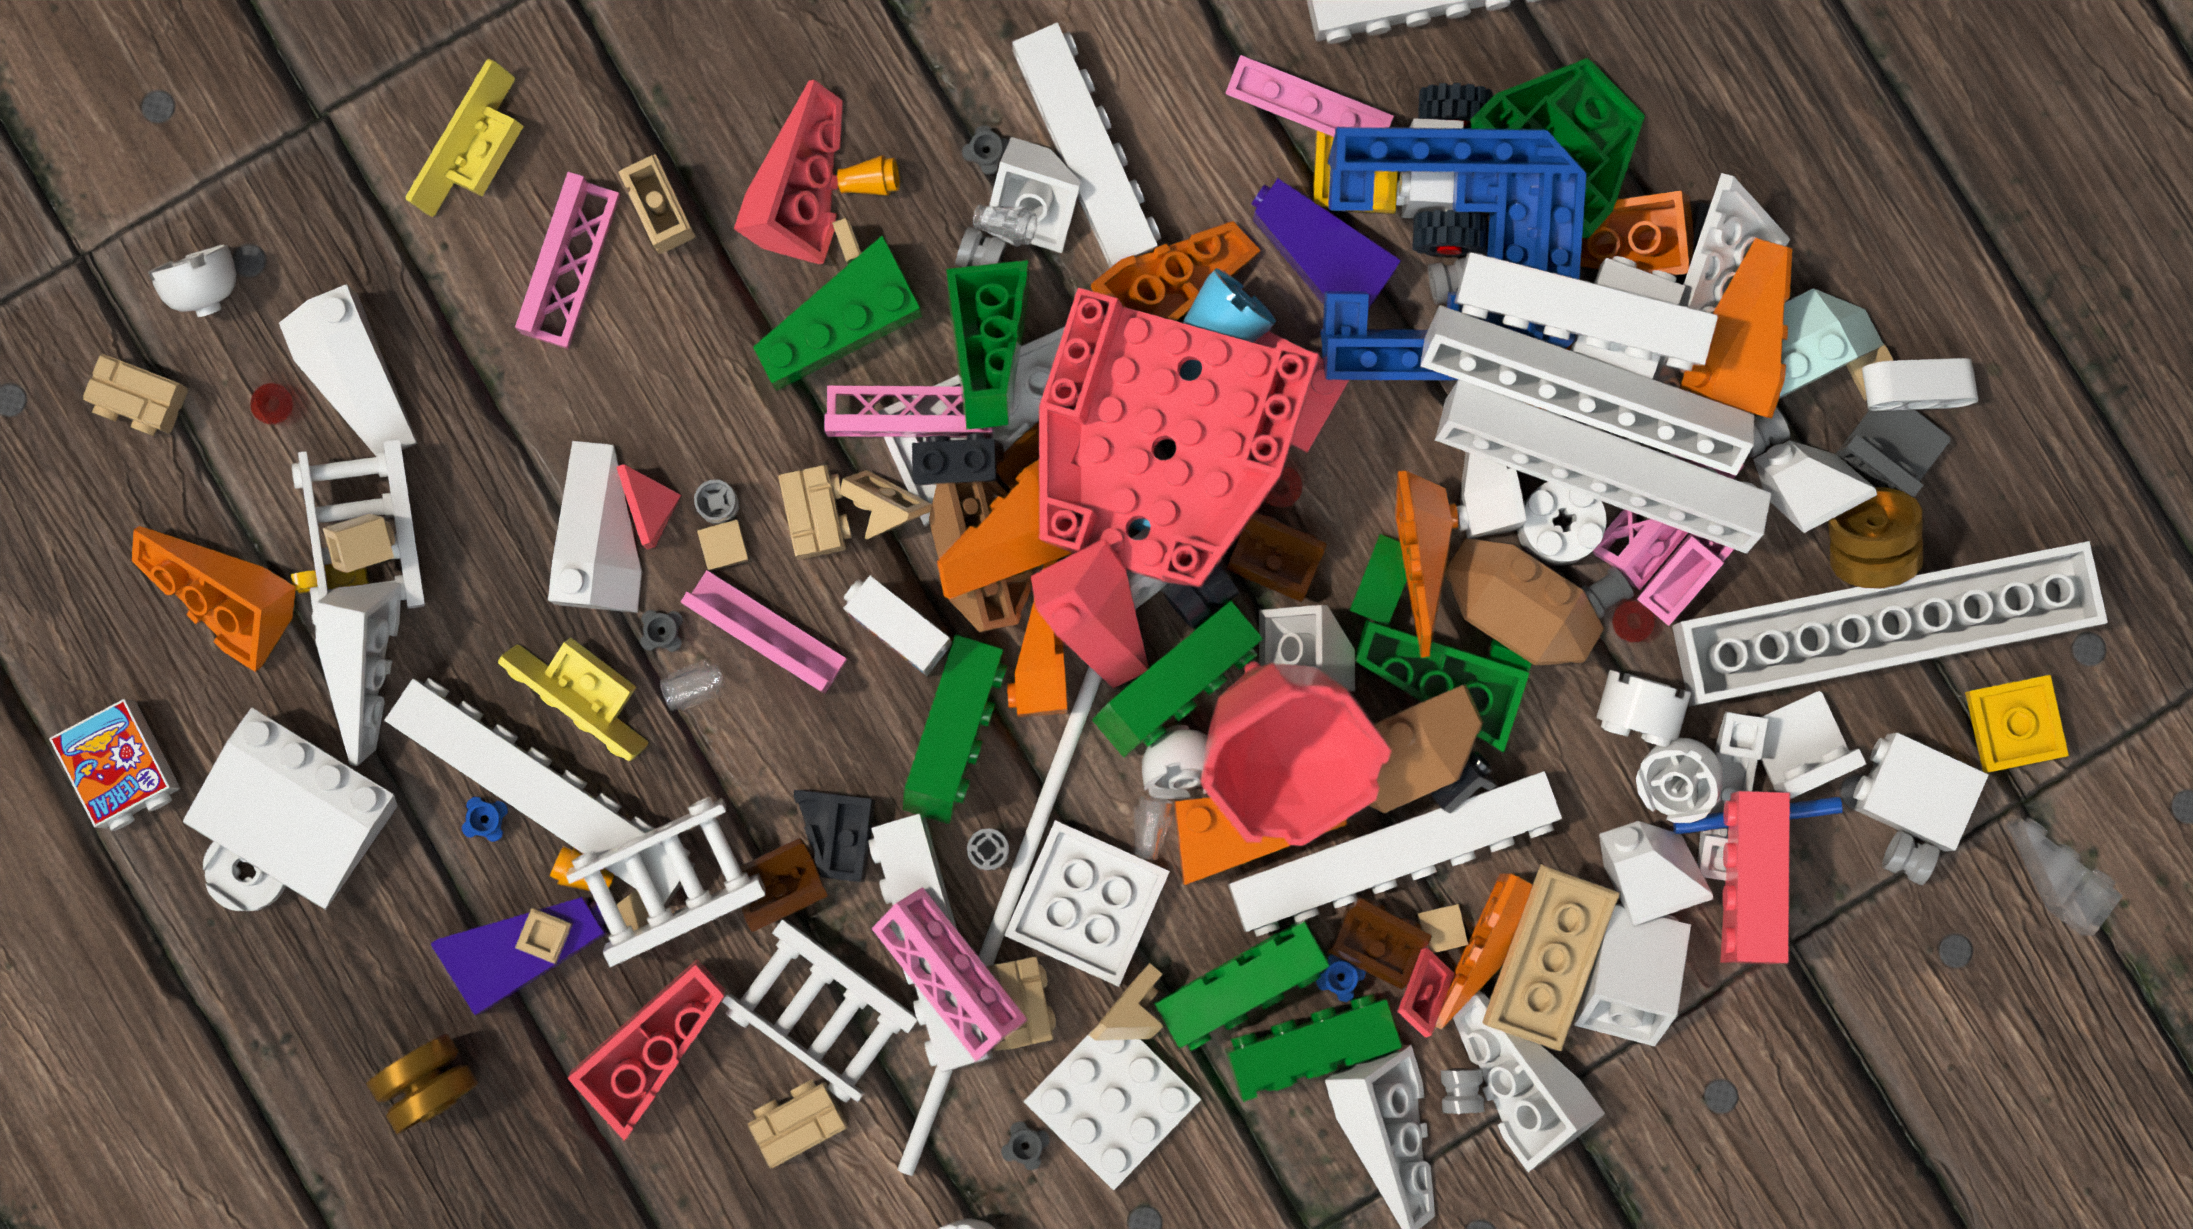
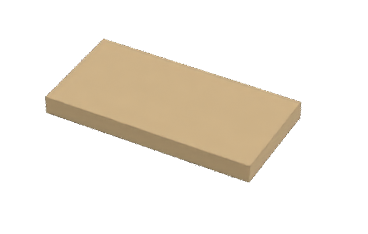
M1540 865L1482 1023L1488 1027L1561 1051L1620 893Z

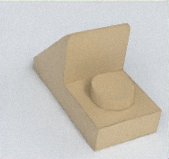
M868 470L843 478L839 494L853 500L854 505L858 508L872 511L865 539L878 536L930 512L932 507L931 503Z
M1149 963L1119 997L1089 1036L1095 1041L1152 1038L1163 1025L1144 1008L1158 993V990L1153 985L1162 973Z

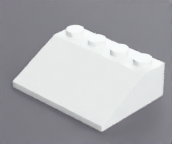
M251 707L225 744L183 822L326 910L397 808L394 794Z

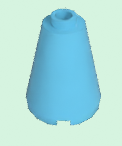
M1216 268L1206 278L1182 323L1253 343L1271 330L1276 319L1255 295L1251 298L1242 290L1244 286L1223 270ZM1197 360L1185 362L1180 369L1181 378L1188 381L1195 380L1202 372V364Z

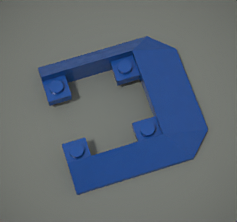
M1336 127L1328 164L1330 165L1328 208L1330 210L1373 211L1375 171L1454 172L1452 209L1456 212H1490L1487 257L1579 280L1586 173L1547 130ZM1325 291L1323 329H1320L1326 380H1459L1421 366L1424 339L1428 330L1367 329L1369 294L1366 291ZM1448 292L1447 308L1462 313L1463 305L1454 303L1457 292ZM1488 312L1486 319L1478 318L1564 349L1571 345L1576 337V334L1570 333L1568 340L1545 335V326L1530 322L1527 330L1503 324L1504 316Z

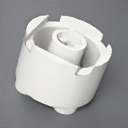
M1546 482L1532 492L1523 503L1527 522L1517 529V535L1522 547L1542 563L1549 566L1573 564L1591 553L1602 541L1606 529V512L1601 500L1551 482ZM1559 513L1562 519H1568L1570 524L1564 529V532L1561 526H1554L1552 520L1559 516Z
M1610 670L1596 717L1602 720L1601 727L1606 731L1623 736H1629L1630 729L1642 732L1641 738L1645 739L1646 742L1663 747H1668L1671 740L1676 741L1679 738L1691 692L1680 689L1679 696H1675L1677 689L1671 688L1670 685L1626 673L1624 674L1623 681L1618 680L1620 673Z

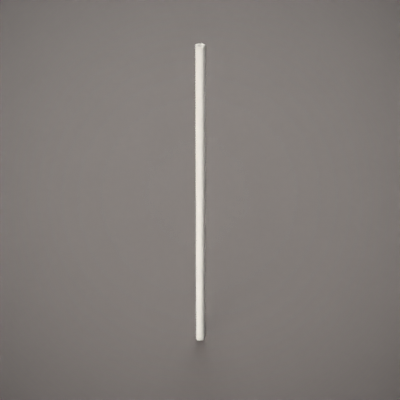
M1090 666L1086 672L978 956L985 966L994 964L1102 678ZM937 1065L898 1166V1171L913 1176L953 1070L939 1072Z

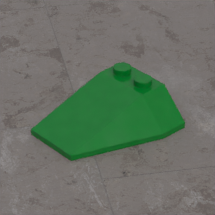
M1589 58L1496 93L1470 121L1472 129L1547 130L1586 173L1582 237L1589 238L1613 212L1645 115Z

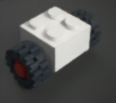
M1439 83V86L1432 84L1428 85V87H1422L1419 90L1418 119H1413L1410 128L1472 129L1470 119L1493 97V92L1484 86L1474 87L1475 84L1461 85V83H1453V85ZM1401 171L1400 181L1397 180L1396 205H1402V218H1414L1412 250L1416 251V253H1426L1428 256L1438 255V257L1452 256V258H1460V256L1466 257L1470 252L1479 255L1487 252V216L1476 212H1456L1452 209L1454 172Z

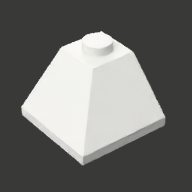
M1011 137L1000 161L984 229L1062 253L1081 181L1051 149Z
M1789 440L1783 444L1775 445L1766 453L1753 459L1763 490L1771 493L1770 502L1803 533L1877 495L1876 489L1838 455Z
M1327 605L1259 610V634L1263 638L1259 642V664L1261 666L1277 663L1316 667L1348 691H1355V649Z
M1641 821L1599 834L1604 868L1616 892L1620 893L1619 898L1633 926L1713 899V894L1681 834L1676 835L1675 832Z

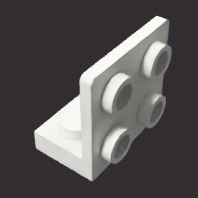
M1820 691L1762 716L1768 719L1761 761L1775 791L1790 793V799L1866 765L1860 749L1849 751L1824 695Z

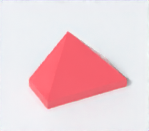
M625 464L617 466L616 468L641 544L647 550L654 548L681 495Z
M1428 947L1420 951L1398 1012L1425 1038L1432 1036L1455 974Z

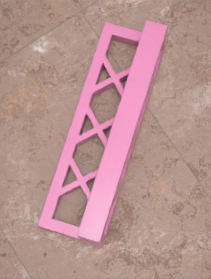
M1242 55L1239 57L1225 93L1333 137L1336 127H1390L1394 117L1391 114Z
M567 172L515 328L521 334L569 349L620 198L618 192L590 184L583 176ZM587 193L608 200L604 213L590 221H587L581 210ZM580 216L583 224L576 227L578 218ZM599 225L595 236L591 228ZM587 231L593 242L591 251L574 260L568 248L571 239ZM567 255L570 263L562 267L565 256ZM586 263L582 275L578 267ZM574 269L580 281L577 292L562 299L556 288L558 277ZM554 294L557 302L549 305L552 295ZM573 302L569 313L565 305ZM561 308L567 319L562 337L541 330L545 315Z
M827 386L825 433L828 437L950 436L951 438H967L966 435L987 433L991 434L993 438V427L966 430L965 417L956 409L962 403L960 387ZM836 396H855L865 407L857 415L836 414ZM862 396L876 397L868 403ZM885 396H896L906 406L899 415H880L873 407ZM903 396L918 397L909 403ZM926 396H936L948 407L941 415H921L915 409ZM945 397L958 398L951 404Z
M1675 455L1682 461L1701 468L1713 469L1718 474L1731 479L1736 477V475ZM1623 509L1606 529L1601 543L1592 552L1595 556L1616 567L1630 585L1641 590L1688 532L1653 519L1637 523L1638 514ZM1629 536V544L1619 556L1608 551L1617 539Z
M707 570L692 594L686 592L681 600V603L824 694H826L847 661L839 653Z
M923 887L897 902L872 928L976 1062L984 1057L1002 1039L1017 1030L1028 1020ZM894 920L904 931L905 941L899 940L889 927ZM919 956L924 957L930 964L931 974L925 973L921 968ZM945 990L951 991L956 997L958 1008L952 1007L947 1001ZM971 1023L977 1024L988 1038L983 1044L973 1034Z

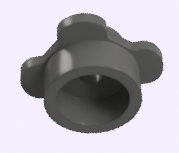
M980 126L975 130V135L971 139L970 144L963 147L962 155L966 161H974L981 166L983 173L993 174L998 169L997 163L1002 158L1009 141L1005 138L1000 139L996 133L991 131L990 127ZM985 146H988L990 148V152L984 153L982 149Z
M648 610L642 615L644 636L641 638L640 643L645 650L652 651L655 648H666L670 652H675L681 647L682 641L678 636L679 626L682 625L683 618L678 612L671 611L668 614L656 613L654 610ZM660 627H664L666 630L663 635L658 633Z
M1022 1121L1015 1122L1010 1128L1012 1135L1008 1144L1004 1145L1001 1149L1002 1157L1006 1161L1015 1160L1024 1164L1027 1170H1035L1040 1166L1041 1161L1039 1157L1042 1149L1049 1144V1135L1043 1130L1036 1132L1027 1128L1026 1124ZM1023 1142L1029 1143L1030 1147L1027 1150L1022 1149L1021 1144Z

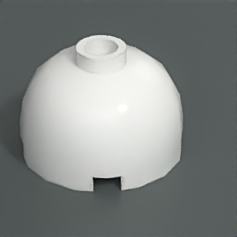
M228 245L207 248L186 255V258L174 263L170 261L149 271L153 285L163 302L170 308L180 312L196 311L198 317L221 310L219 302L228 297L236 285L237 273Z
M1175 725L1167 728L1165 734L1147 747L1142 759L1145 791L1148 789L1149 795L1154 798H1189L1191 796L1186 789L1202 787L1201 775L1208 736L1200 731L1190 730L1187 725Z
M1691 738L1671 740L1668 747L1656 745L1643 759L1636 777L1638 794L1646 807L1652 812L1657 809L1661 813L1668 815L1666 820L1674 823H1692L1705 818L1716 805L1724 782L1722 766L1714 752L1702 742Z

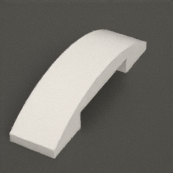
M1725 711L1714 751L1722 766L1724 782L1719 799L1710 813L1724 812L1725 801H1730V794L1738 791L1752 792L1757 760H1761L1768 723L1767 718ZM1728 828L1701 831L1698 867L1705 878L1726 881L1723 849L1725 843H1728Z

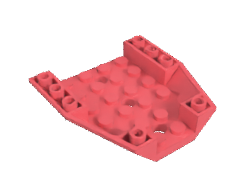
M1078 288L1039 405L1040 540L1075 554L1105 538L1125 565L1126 571L1167 583L1201 587L1281 477L1319 354L1277 343L1276 349L1126 308L1123 307L1118 298ZM1189 360H1197L1202 364L1200 376L1191 381L1182 379L1180 376L1182 365ZM1164 439L1175 441L1176 452L1172 458L1159 460L1155 457L1154 450L1158 442ZM1137 519H1146L1151 526L1149 535L1143 540H1133L1129 536V527Z

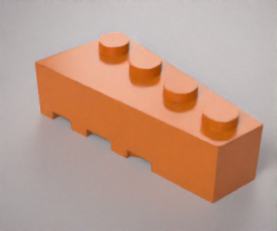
M1211 797L1174 802L1183 885L1291 846L1285 838L1262 837L1261 843L1246 842ZM1347 819L1340 822L1339 824L1332 827L1326 832L1347 825Z

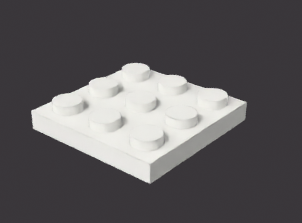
M1055 821L1004 936L1116 986H1120L1170 871Z
M1088 1034L1023 1102L1105 1183L1115 1190L1194 1108L1201 1098L1141 1039L1095 1041Z

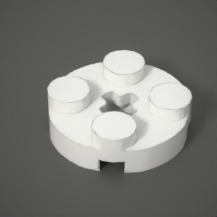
M216 842L210 845L203 860V870H205V879L207 881L205 885L211 897L223 907L234 911H258L275 902L285 890L286 885L255 866L256 875L254 878L247 877L242 881L238 877L241 870L237 867V864L240 860L242 862L246 861Z

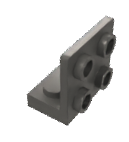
M1868 410L1835 454L1878 487L1903 491L1914 498L1923 486L1919 481L1951 439L1946 433L1915 410Z

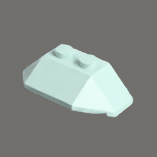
M1814 288L1784 303L1783 325L1788 326L1787 340H1782L1781 363L1786 364V373L1779 399L1884 345L1865 309Z

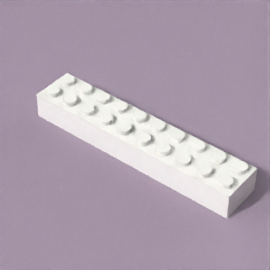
M2090 541L1916 575L1903 584L1888 588L1855 587L1682 621L1673 625L1672 628L1685 689L1691 692L1689 707L2095 627L2108 622Z

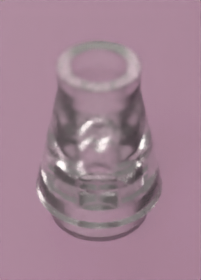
M979 204L974 212L973 227L983 230L1015 247H1019L1021 244L1029 245L1032 242L1037 228L1036 213L1029 212L1026 206H986Z
M1140 796L1139 804L1134 806L1135 849L1133 855L1145 859H1158L1160 848L1175 814L1171 811V801Z

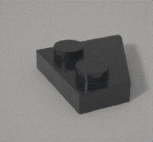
M794 789L793 796L795 802L799 804L806 825L804 829L809 843L813 846L815 852L814 859L820 877L865 883L869 854L868 840L871 839L876 800Z

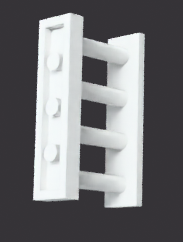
M400 439L383 441L384 452L376 453L377 457L309 466L306 451L298 452L299 463L291 464L295 489L303 488L318 584V587L310 588L313 610L319 600L334 590L327 587L324 565L332 564L329 549L322 548L318 524L353 519L369 513L385 515L386 518L394 517L397 534H394L395 545L391 546L394 555L392 560L401 559L403 575L395 576V580L371 584L400 583L401 600L407 599L408 609L425 607ZM378 473L380 477L388 476L391 493L382 494L383 498L320 507L315 506L312 482Z
M711 797L704 798L688 807L690 813L598 856L595 850L572 860L574 867L570 868L566 875L569 883L583 877L585 878L611 932V935L608 936L610 942L605 944L603 954L610 967L765 896V886L759 873L751 877L748 876L747 872L742 873L715 817L726 810L723 798L713 802ZM698 824L701 825L727 879L724 882L726 888L710 895L708 890H703L677 836L678 833ZM659 842H662L688 896V899L685 901L687 906L673 913L670 908L665 909L638 853ZM622 859L650 915L647 918L649 924L634 931L632 926H626L600 872L601 869Z
M786 919L781 920L772 933L780 939L776 944L778 947L777 951L741 1000L732 994L726 995L722 1001L729 1007L726 1014L744 1028L751 1023L831 1082L827 1089L839 1099L847 1103L852 1098L858 1102L865 1092L855 1086L857 1081L892 1033L898 1034L901 1029L909 1033L918 1021L917 1017ZM801 954L813 963L809 969L812 974L773 1025L756 1013L754 1009L792 958L796 960ZM833 979H835L847 988L843 994L846 998L807 1050L790 1038L788 1034L824 984L830 985ZM869 1004L881 1013L877 1018L880 1023L842 1075H840L821 1061V1059L859 1008L864 1009Z

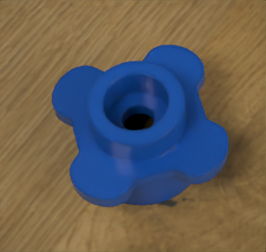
M480 797L469 799L466 805L468 809L465 818L466 822L462 825L464 835L470 838L476 835L484 836L491 842L500 840L503 836V830L501 829L502 819L508 813L506 804L501 801H496L495 803L483 802ZM482 816H488L489 820L487 823H482Z
M1331 954L1328 957L1329 967L1325 969L1324 973L1320 974L1321 978L1316 980L1317 986L1321 990L1328 989L1337 994L1340 1001L1348 1002L1354 997L1353 990L1358 981L1363 980L1366 973L1364 970ZM1339 973H1343L1345 975V979L1343 981H1339L1337 979V975Z

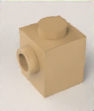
M369 513L323 528L335 569L348 573L394 558L391 547L395 545L394 532L389 522L384 521L383 517Z

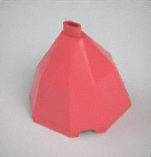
M1251 661L1244 667L1245 674L1218 697L1207 737L1201 784L1246 842L1261 843L1262 837L1285 838L1289 845L1304 846L1376 800L1379 791L1377 778L1382 763L1388 762L1391 749L1349 691L1316 667L1277 663L1261 666L1258 662Z

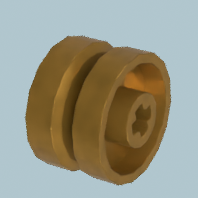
M1874 487L1877 492L1876 496L1828 520L1829 537L1831 538L1830 566L1835 575L1848 584L1862 588H1888L1903 584L1915 577L1923 566L1922 508L1915 498L1903 491L1887 487Z
M448 1033L431 1040L407 1054L366 1083L377 1102H386L402 1093L405 1094L406 1097L394 1104L386 1115L396 1134L402 1133L421 1121L425 1123L454 1105L458 1098L478 1085L468 1066H456L442 1075L440 1074L439 1070L451 1063L459 1052Z

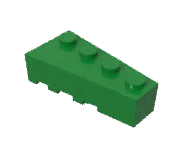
M881 236L761 339L753 348L774 389L778 391L921 318L922 314L883 236Z
M1029 260L946 269L948 302L966 430L1006 426L1009 424L1030 293Z
M1230 601L1109 701L1092 721L1123 758L1142 742L1149 747L1167 732L1162 726L1173 716L1179 722L1197 706L1193 699L1203 690L1210 696L1228 680L1223 673L1233 665L1238 670H1241L1258 654L1253 648L1263 638L1233 602Z
M1366 620L1355 654L1356 662L1422 703L1466 684L1483 721L1477 736L1500 751H1505L1530 674L1529 672L1432 641L1430 656L1421 658L1416 635Z
M955 635L904 788L902 810L921 814L926 818L950 825L956 803H964L970 780L965 778L969 764L976 765L983 741L977 740L981 725L989 726L995 703L989 701L993 687L1001 689L1008 665L1001 663L1003 649Z
M1299 921L1159 999L1154 1004L1179 1049L1187 1045L1191 1051L1210 1041L1212 1037L1209 1032L1224 1025L1226 1030H1229L1248 1019L1247 1011L1258 1005L1266 1009L1284 999L1285 996L1282 992L1295 985H1298L1299 989L1321 978L1319 972L1328 968L1329 965L1305 922Z
M1374 993L1350 1000L1352 1005L1350 1009L1336 1013L1335 1007L1331 1006L1310 1013L1312 1021L1296 1025L1295 1019L1270 1026L1272 1034L1256 1038L1253 1031L1231 1038L1233 1046L1224 1050L1239 1097L1243 1102L1257 1098L1256 1092L1264 1089L1266 1092L1278 1091L1292 1086L1298 1082L1297 1079L1319 1077L1337 1070L1339 1065H1354L1402 1048L1387 999L1381 998L1376 1000Z

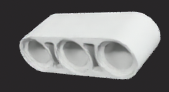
M1969 358L1882 361L1862 368L1868 409L1871 411L1957 408L1979 401L1972 359Z

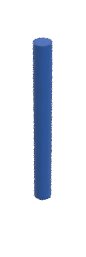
M1832 797L1790 803L1789 820L1842 813L1841 798ZM1724 812L1709 813L1705 818L1692 823L1673 822L1676 835L1728 828L1724 824Z

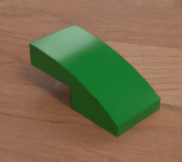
M1379 534L1364 570V575L1349 608L1352 612L1386 626L1390 623L1407 580L1399 541Z

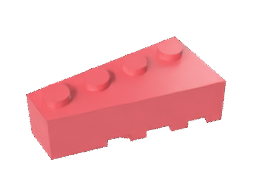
M1738 791L1730 794V801H1725L1724 824L1728 826V843H1725L1723 849L1726 881L1723 889L1724 909L1720 963H1788L1790 793Z
M697 958L571 1070L568 1080L624 1141L724 997L725 988Z

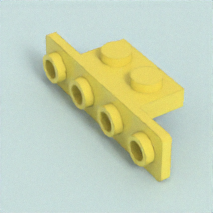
M491 59L486 60L406 195L408 202L431 217L435 216L454 183L477 195L483 196L524 127L515 119L497 111L515 80L514 76L497 62Z
M571 637L562 644L549 666L518 644L502 654L498 660V663L507 670L513 679L525 683L537 692L546 704L558 708L573 719L574 724L579 729L589 732L601 740L614 755L631 761L644 751L648 745L646 739L617 718L637 687Z

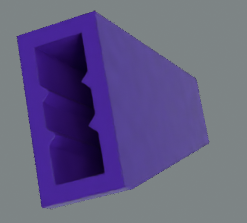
M1277 178L1271 188L1264 184L1251 204L1257 208L1252 219L1323 305L1325 291H1366L1369 294V310L1401 262L1400 259L1279 178Z
M581 897L540 909L542 912L573 924L559 959L555 964L515 948L529 913L437 939L431 943V946L473 1014H483L610 933L605 926L606 922L596 901L591 903L588 897Z

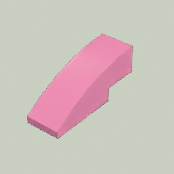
M1690 533L1638 596L1637 600L1669 626L1724 564L1723 561L1734 549Z

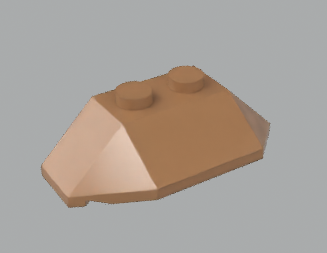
M996 481L936 485L929 523L938 559L946 553L970 526L978 527L993 511L990 505L998 496L1005 498L1008 495ZM1031 569L948 600L979 632L1017 625L1021 618L1020 613L1032 587Z
M1465 538L1446 568L1445 576L1448 582L1450 581L1454 597L1464 620L1533 665H1552L1569 662L1583 663L1604 630L1584 590L1515 545Z
M1466 684L1374 724L1388 743L1391 753L1388 762L1381 765L1377 778L1379 791L1376 800L1369 804V806L1386 813L1460 779L1476 736L1483 725V721Z

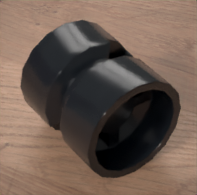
M1218 564L1201 587L1169 583L1161 590L1163 596L1173 609L1194 631L1213 616L1212 608L1214 606L1223 608L1239 595L1237 587Z

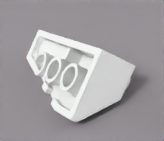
M346 284L311 298L279 322L293 360L375 455L378 452H384L383 441L400 439L401 450L418 444L361 301L353 289Z
M572 441L552 559L548 601L555 605L638 613L642 568L637 554L633 527L624 495L625 492L616 468L619 464L614 445Z
M1465 452L1459 499L1461 506H1456L1459 531L1465 530L1467 539L1516 531L1527 522L1517 471L1513 468L1507 469L1505 465Z
M389 582L338 587L319 600L313 610L312 621L316 625V645L350 765L358 766L377 747L385 703L384 698L378 696V692L384 683L386 674H390L392 660L385 659L389 635L397 636L401 601L400 583Z
M1478 991L1453 1017V1020L1471 1062L1478 1064L1479 1068L1483 1071V1077L1487 1086L1482 1089L1487 1101L1493 1100L1502 1120L1498 1127L1503 1139L1525 1169L1530 1172L1583 1134L1603 1117L1605 1113L1580 1079L1543 1046L1484 1025L1482 1021L1490 999L1481 991Z
M1402 1045V1048L1354 1065H1345L1328 1077L1325 1082L1339 1124L1402 1229H1420L1435 1217L1431 1166L1423 1161L1422 1138L1428 1137L1427 1123H1420L1418 1098H1424V1088L1412 1045Z

